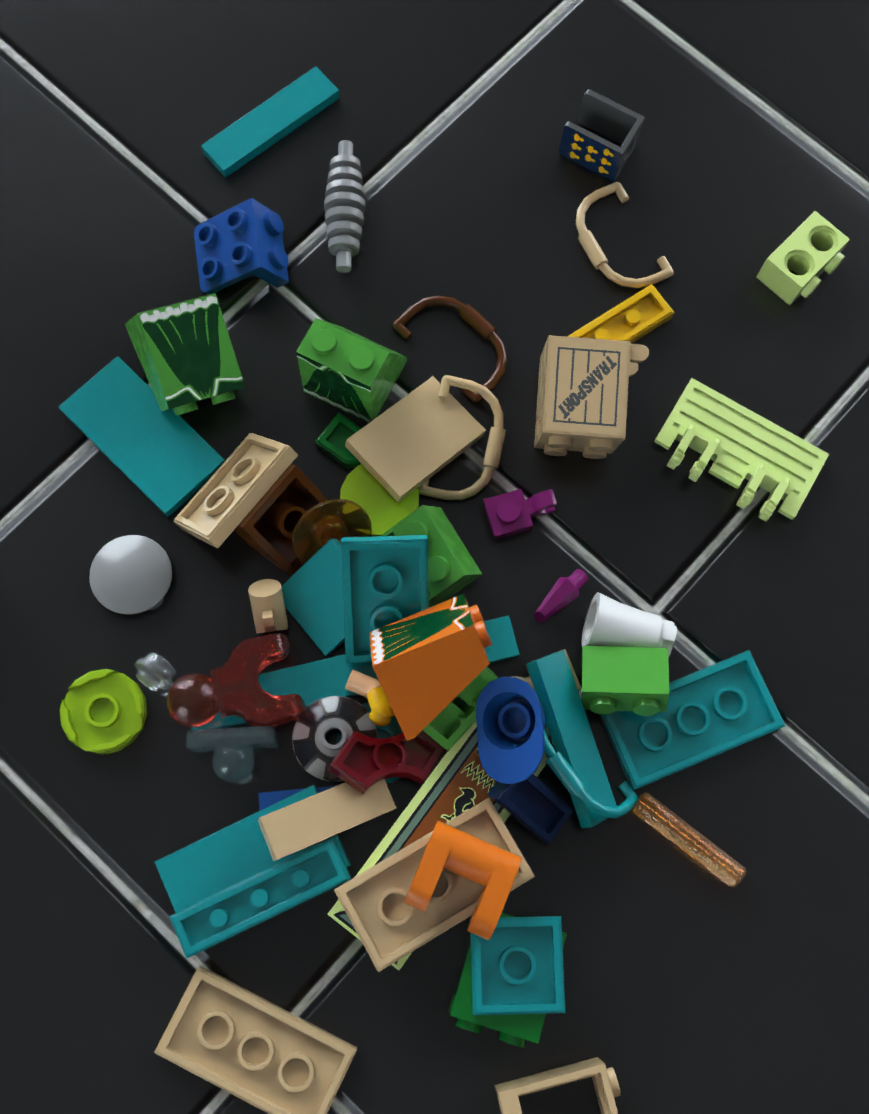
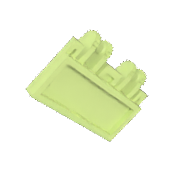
M693 378L689 381L654 443L669 450L674 440L680 442L666 465L673 470L682 462L688 447L701 454L698 461H695L689 471L690 475L688 478L694 482L698 480L710 459L714 463L708 473L738 489L744 478L749 480L736 503L742 509L750 505L758 487L770 492L768 499L759 510L758 518L765 522L770 518L781 499L784 501L778 512L791 520L796 517L829 456V453Z

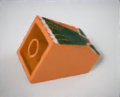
M464 594L369 632L372 667L407 741L415 738L490 664L485 650L486 647L492 645L486 630L487 627L478 605L469 607Z

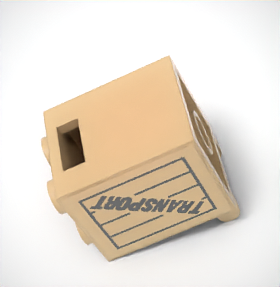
M549 335L540 356L534 448L544 449L543 453L551 456H565L567 451L583 452V457L603 459L607 457V454H612L625 440L629 377L634 376L638 371L637 363H642L648 358L649 349L645 345L631 344V341Z

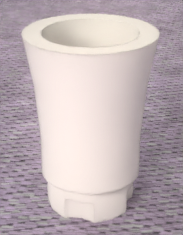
M597 592L591 601L585 618L581 643L582 648L583 646L668 648L669 658L675 643L677 627L674 625V622L664 620L660 615L633 608Z

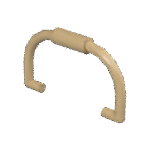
M614 182L597 189L583 199L576 214V227L579 233L578 240L596 270L600 269L607 279L616 284L630 288L646 287L673 276L674 271L665 256H661L657 259V262L662 271L639 279L623 277L610 268L608 259L592 232L587 230L585 214L592 203L612 193L617 194L621 203L629 200V196L620 182Z
M445 375L441 380L438 397L447 399L450 386L480 394L490 404L494 414V427H491L483 461L485 468L481 477L472 486L460 491L429 487L430 479L419 486L418 490L419 494L443 500H463L478 494L489 483L494 470L499 467L506 430L503 429L504 414L498 399L487 387L471 380Z

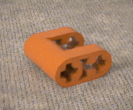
M437 820L403 903L425 912L443 869L483 886L467 931L489 941L499 921L522 857Z

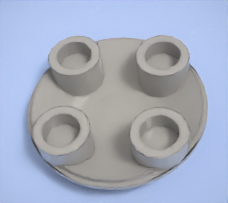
M140 535L118 537L104 545L94 557L89 575L90 586L97 600L113 612L130 615L153 610L163 603L164 596L172 581L171 561L166 551L150 538Z

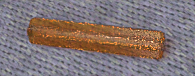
M643 793L639 796L632 808L636 815L729 887H736L740 884L746 874L744 866L652 795Z

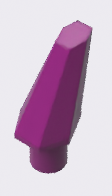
M576 569L569 577H560L536 610L534 618L539 623L544 622L579 596V589L588 581L587 574L581 569Z

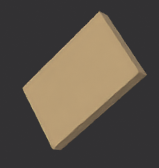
M433 376L349 437L345 443V447L398 503L480 440L486 431L450 393L447 399L438 397L440 383Z
M249 433L174 518L173 522L183 531L218 549L297 458L298 454L289 445Z

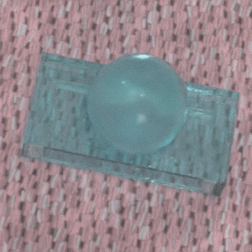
M272 726L189 730L187 732V748L193 752L215 751L212 759L215 773L225 781L237 782L246 778L254 768L255 757L252 749L278 748V732Z

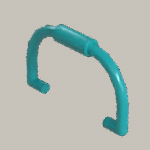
M544 728V753L548 758L546 763L572 797L576 795L587 808L598 815L614 819L627 814L639 802V797L626 780L618 786L627 798L619 806L608 807L593 799L584 789L586 785L560 751L556 753L549 741L546 728Z

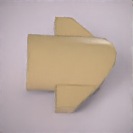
M263 579L250 585L248 593L256 633L287 630L289 626L281 583L274 579Z

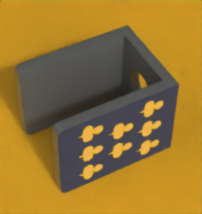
M588 89L583 97L578 122L621 144V147L568 121L563 129L559 154L614 182L636 147L645 117Z

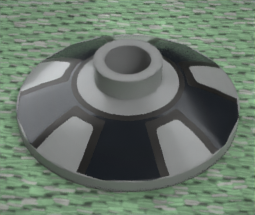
M343 696L321 698L306 707L296 721L292 736L294 753L301 766L312 776L329 782L343 781L330 772L328 767L354 731L371 738H378L376 725L370 721L367 709L353 699ZM332 729H337L342 733V739L336 745H331L326 741V735Z

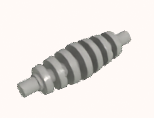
M342 140L338 143V155L334 156L330 161L324 211L327 238L329 239V252L336 256V270L341 273H348L351 271V257L357 255L360 249L359 241L362 235L361 227L364 222L365 200L362 174L360 173V160L353 156V143L348 140Z

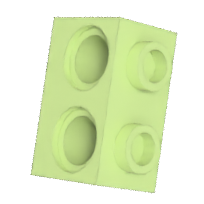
M814 211L766 259L756 278L787 304L791 305L800 295L807 298L822 281L818 277L824 271L830 275L845 258L841 251L850 239L818 212Z

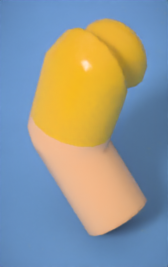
M352 670L345 689L366 697L372 709L369 713L370 721L377 726H387L391 722V716L395 714L379 680Z

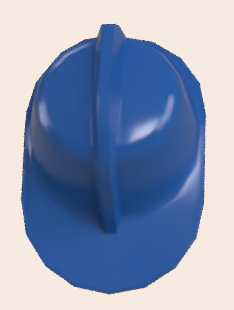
M500 677L495 679L481 691L476 703L478 753L481 766L489 777L499 783L514 785L527 780L536 772L543 759L545 714L537 693L527 682L517 677Z

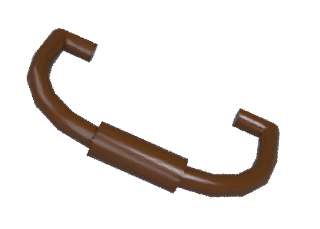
M440 295L427 297L411 305L392 323V328L407 341L411 338L412 333L404 325L415 314L426 307L436 305L451 307L458 311L459 316L484 339L490 340L495 346L498 357L496 370L483 386L491 391L505 373L507 355L504 343L496 333L497 329L470 304L465 305L455 298ZM460 388V391L474 403H478L483 399L480 394Z

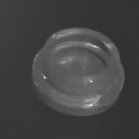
M150 652L145 658H139L136 661L135 667L138 670L136 677L147 688L156 691L158 688L168 690L173 684L172 677L176 674V671L164 658Z

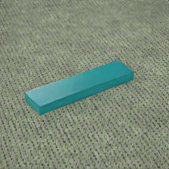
M316 66L202 144V152L226 178L340 98L339 89Z
M565 651L555 652L527 663L526 665L535 692L542 705L545 721L556 753L560 751L586 785L584 789L593 799L605 806L616 807L617 805ZM576 795L574 797L571 796L581 828L593 827L608 818L600 816L587 808Z
M331 838L169 916L187 959L350 880L351 876L334 838Z

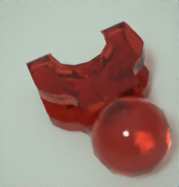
M278 633L244 640L233 650L229 661L224 666L210 670L211 678L200 673L186 674L178 678L170 686L166 696V704L170 716L183 726L201 727L211 722L220 712L221 719L236 716L242 718L249 725L261 729L275 727L301 718L307 712L305 701L300 695H271L264 691L258 682V677L265 667L282 661L288 656L291 648L288 636Z

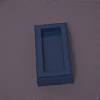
M534 774L527 780L514 785L503 784L497 781L487 794L548 846L574 811Z

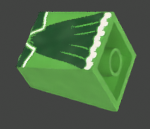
M216 293L137 313L125 324L162 412L173 409L175 416L198 410L196 402L211 398L213 405L236 398L234 391L245 387Z
M315 318L296 351L303 391L368 423L377 417L407 362V357L339 325Z

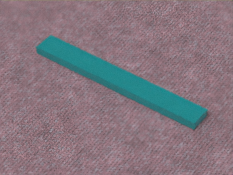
M509 615L484 621L492 642L491 646L485 648L490 664L519 657L520 654ZM346 654L184 693L192 733L197 735L305 709L313 702L324 697L343 696L351 698L359 696L345 689L352 670L376 679L378 678L372 667V662L346 663Z

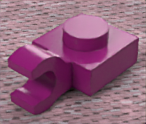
M522 489L483 499V506L494 541L533 529L531 518L555 512L554 506H557V501L553 489L539 492L528 499L524 498Z

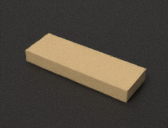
M385 779L370 786L364 794L344 782L264 815L257 820L272 859L276 861L396 809Z

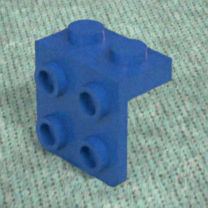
M250 198L197 225L194 229V240L201 291L210 295L252 275L257 276L276 288L289 283L287 271L288 257L284 249L282 235L284 226L280 216L255 199Z

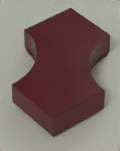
M423 730L415 738L408 741L403 732L393 737L380 739L371 738L354 731L334 758L328 770L362 794L376 782L392 777L407 778L422 785L446 749Z

